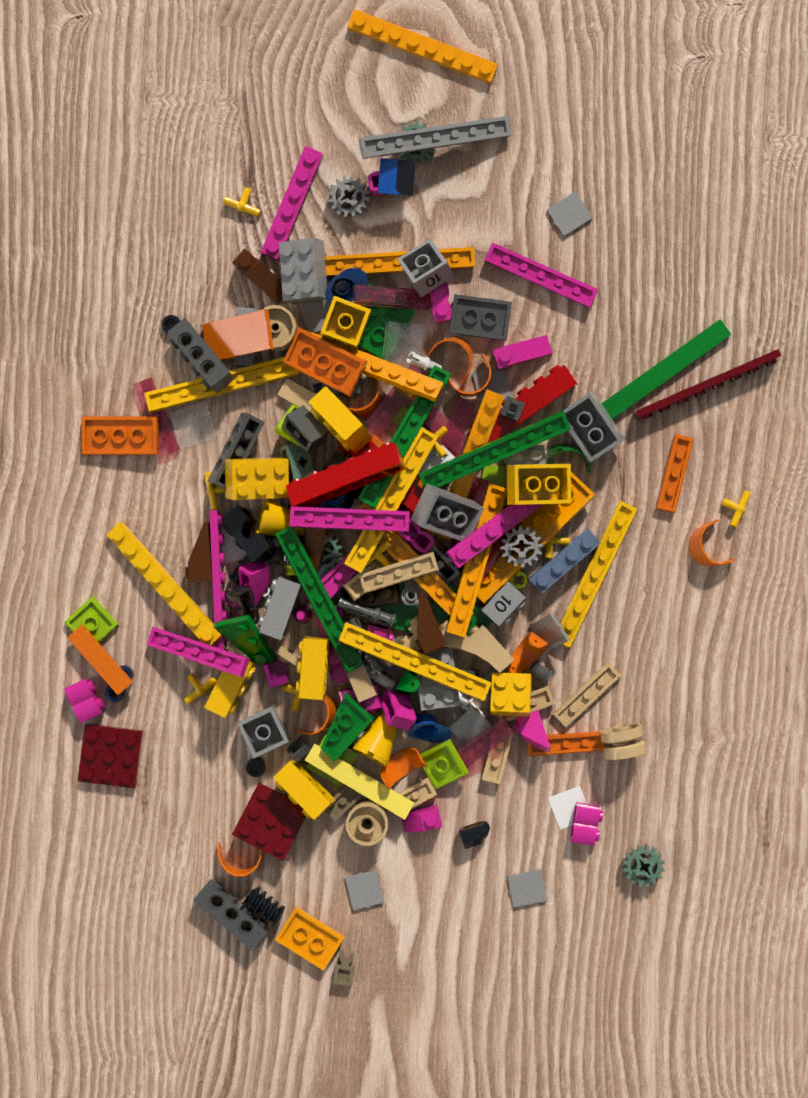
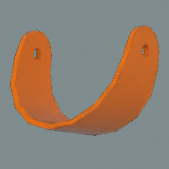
M457 336L446 337L438 341L431 348L427 357H430L438 344L445 341L458 343L467 351L470 365L462 379V382H464L474 360V353L470 344L465 339Z
M484 353L482 357L489 368V378L486 384L478 391L463 392L457 389L449 380L448 383L457 394L463 397H475L488 389L492 381V370Z
M375 379L378 387L377 394L369 405L360 409L347 407L354 416L362 418L371 417L378 413L383 406L385 395L383 387L377 379Z
M719 519L700 526L690 538V554L696 562L703 566L713 567L735 561V558H732L722 563L714 562L703 550L702 536L705 529L711 524L718 522Z
M532 631L529 632L511 655L514 661L506 667V670L509 673H522L544 653L549 643Z
M327 694L323 700L328 710L327 719L318 731L311 732L295 728L294 731L306 735L328 731L337 712L335 701Z
M410 747L390 756L386 767H381L380 775L384 784L390 790L395 782L420 767L425 766L426 768L428 766L416 748Z
M217 843L220 864L226 872L233 876L243 877L251 874L258 867L264 854L260 850L258 862L251 867L245 869L235 868L225 861L221 843Z

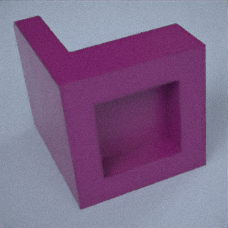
M278 660L263 665L269 688L290 681L283 661Z

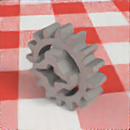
M353 175L350 176L349 180L343 176V181L341 182L336 179V186L331 184L330 187L333 192H328V196L332 197L328 202L329 204H334L331 207L332 211L338 210L337 216L343 213L345 219L348 218V215H351L354 219L355 213L361 216V209L367 210L365 203H369L370 198L365 196L369 195V190H364L366 183L360 185V178L354 181ZM340 191L341 196L336 201L337 192ZM362 194L361 202L358 204L357 198ZM345 195H352V200L346 199Z
M519 526L518 531L512 528V534L505 533L507 539L501 540L505 544V546L501 547V550L506 551L502 556L503 558L509 557L508 564L514 562L515 568H517L518 564H521L522 569H524L525 564L528 563L532 567L531 561H539L536 556L542 555L539 548H543V544H538L541 536L535 537L536 530L531 533L530 527L523 530L522 526ZM525 535L532 538L534 542H528L525 539ZM515 536H518L514 543H510ZM520 543H524V546H528L527 548H524L523 552H520V549L517 548L520 546ZM530 551H534L533 555L526 559V555ZM510 552L518 554L519 559L514 558Z

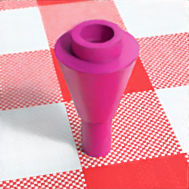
M299 605L294 609L293 617L296 622L306 624L312 618V610L306 605Z

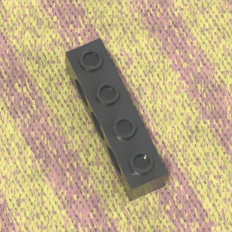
M186 318L182 319L167 332L171 337L169 340L176 349L180 348L182 350L180 355L187 363L191 361L193 364L191 369L198 377L200 375L203 376L204 380L202 382L208 390L213 389L216 393H219L235 379ZM192 340L191 343L186 346V343ZM200 354H203L200 359H197ZM210 368H214L211 373H208Z
M249 413L240 414L207 482L226 491L225 459L247 458L265 423L264 421Z
M210 879L193 901L250 950H253L267 934L269 929L262 918H256L252 914L253 911L247 909L246 905L242 906L234 894H228L220 882ZM213 897H220L223 903L216 904L213 901ZM234 909L237 912V916H230L228 910ZM249 922L252 928L245 929L242 923Z

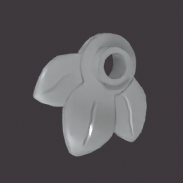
M413 579L404 581L405 588L400 593L401 601L407 606L415 605L418 608L419 591L423 589ZM424 591L426 598L429 602V605L431 606L432 602L428 597L429 595ZM408 593L413 595L412 599L408 597Z

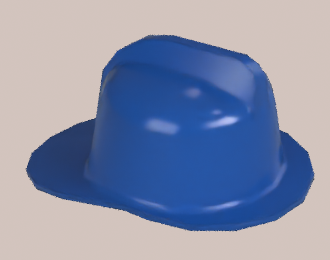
M348 268L333 277L325 291L329 303L332 302L334 296L350 302L359 297L368 286L366 273L358 268Z
M415 713L416 722L407 731L410 738L432 743L444 742L452 736L451 730L439 725L432 714Z

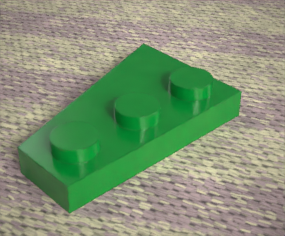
M249 615L215 623L214 628L255 664L260 665L274 662L276 656L262 634L259 633L258 628Z

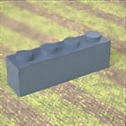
M585 529L527 579L542 594L601 543L589 529Z

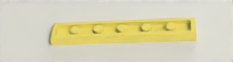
M316 744L313 745L305 759L306 762L404 820L414 805L413 801L392 789L389 790L386 785L342 759L338 758L334 762Z

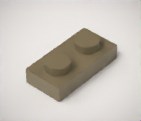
M346 785L333 797L337 801L326 812L336 821L364 795Z

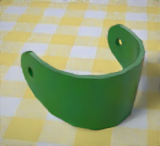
M559 443L551 447L545 454L546 464H549L555 455L563 451L578 452L584 460L588 473H591L586 456L574 445Z
M406 670L395 691L403 692L410 697L419 699L418 689L420 687V680L416 677L415 673Z

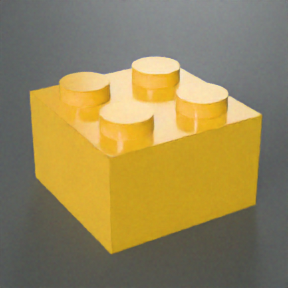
M334 296L320 332L321 336L358 350L371 316V309Z
M492 673L490 707L492 715L531 717V674Z

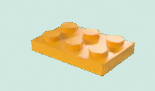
M295 906L276 936L275 941L324 971L342 943L344 936Z

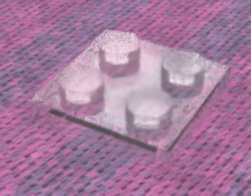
M386 321L382 359L407 363V358L413 359L408 356L412 351L422 356L425 325Z
M207 402L170 412L180 450L218 440Z

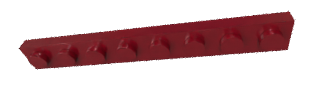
M779 349L636 410L633 412L635 419L641 418L642 421L653 416L652 412L659 410L662 413L671 409L670 405L677 402V405L689 401L687 397L695 395L696 398L705 394V389L712 387L714 390L724 386L723 381L730 379L733 382L742 378L741 374L746 371L748 374L760 370L758 366L763 364L766 367L776 363V358L782 355Z

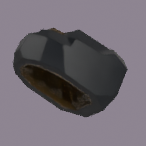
M480 821L459 829L465 849L481 844L483 839L488 836L490 830L488 822Z

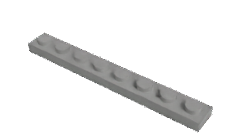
M508 116L362 137L359 138L362 159L506 138L512 134Z

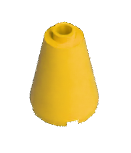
M265 499L258 517L260 526L256 527L255 534L260 532L267 536H275L276 533L289 527L290 509L273 499ZM294 527L298 536L304 537L307 528Z
M382 712L355 743L353 750L364 757L372 759L373 762L386 767L389 763L397 727L389 726L386 723L385 712Z

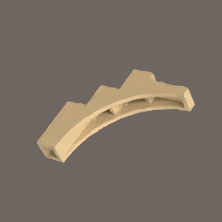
M416 615L409 622L411 626L408 629L412 635L409 636L407 634L399 642L402 646L419 651L415 642L418 639V616ZM448 620L439 626L447 644L443 647L462 649L473 653L489 662L499 673L514 661L511 655L483 624L480 626L476 624L469 630L470 635H466L465 638L445 633ZM385 661L389 667L392 665L391 663Z

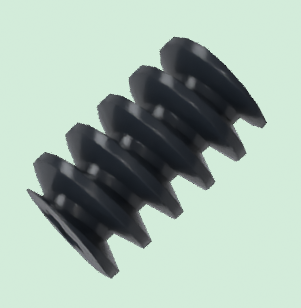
M258 886L250 891L243 900L242 905L249 902L247 909L254 906L253 913L256 914L260 911L259 918L261 919L266 916L265 923L273 921L271 926L273 928L283 915L285 906L282 905L277 908L279 901L276 900L271 903L273 897L265 898L267 892L259 893L261 887Z

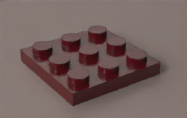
M86 723L84 725L78 782L135 789L143 730Z
M259 782L232 836L284 861L306 816L303 814V808L299 804L295 805L289 797Z

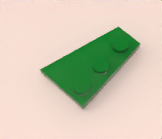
M347 692L344 693L342 702L321 746V749L334 762L375 719Z

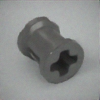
M536 660L529 668L527 674H532L543 685L553 671L547 670Z

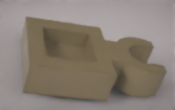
M341 950L339 959L342 963H336L333 984L352 987L355 965L349 964L354 959V952L351 951L350 957L345 958L343 956L344 950Z

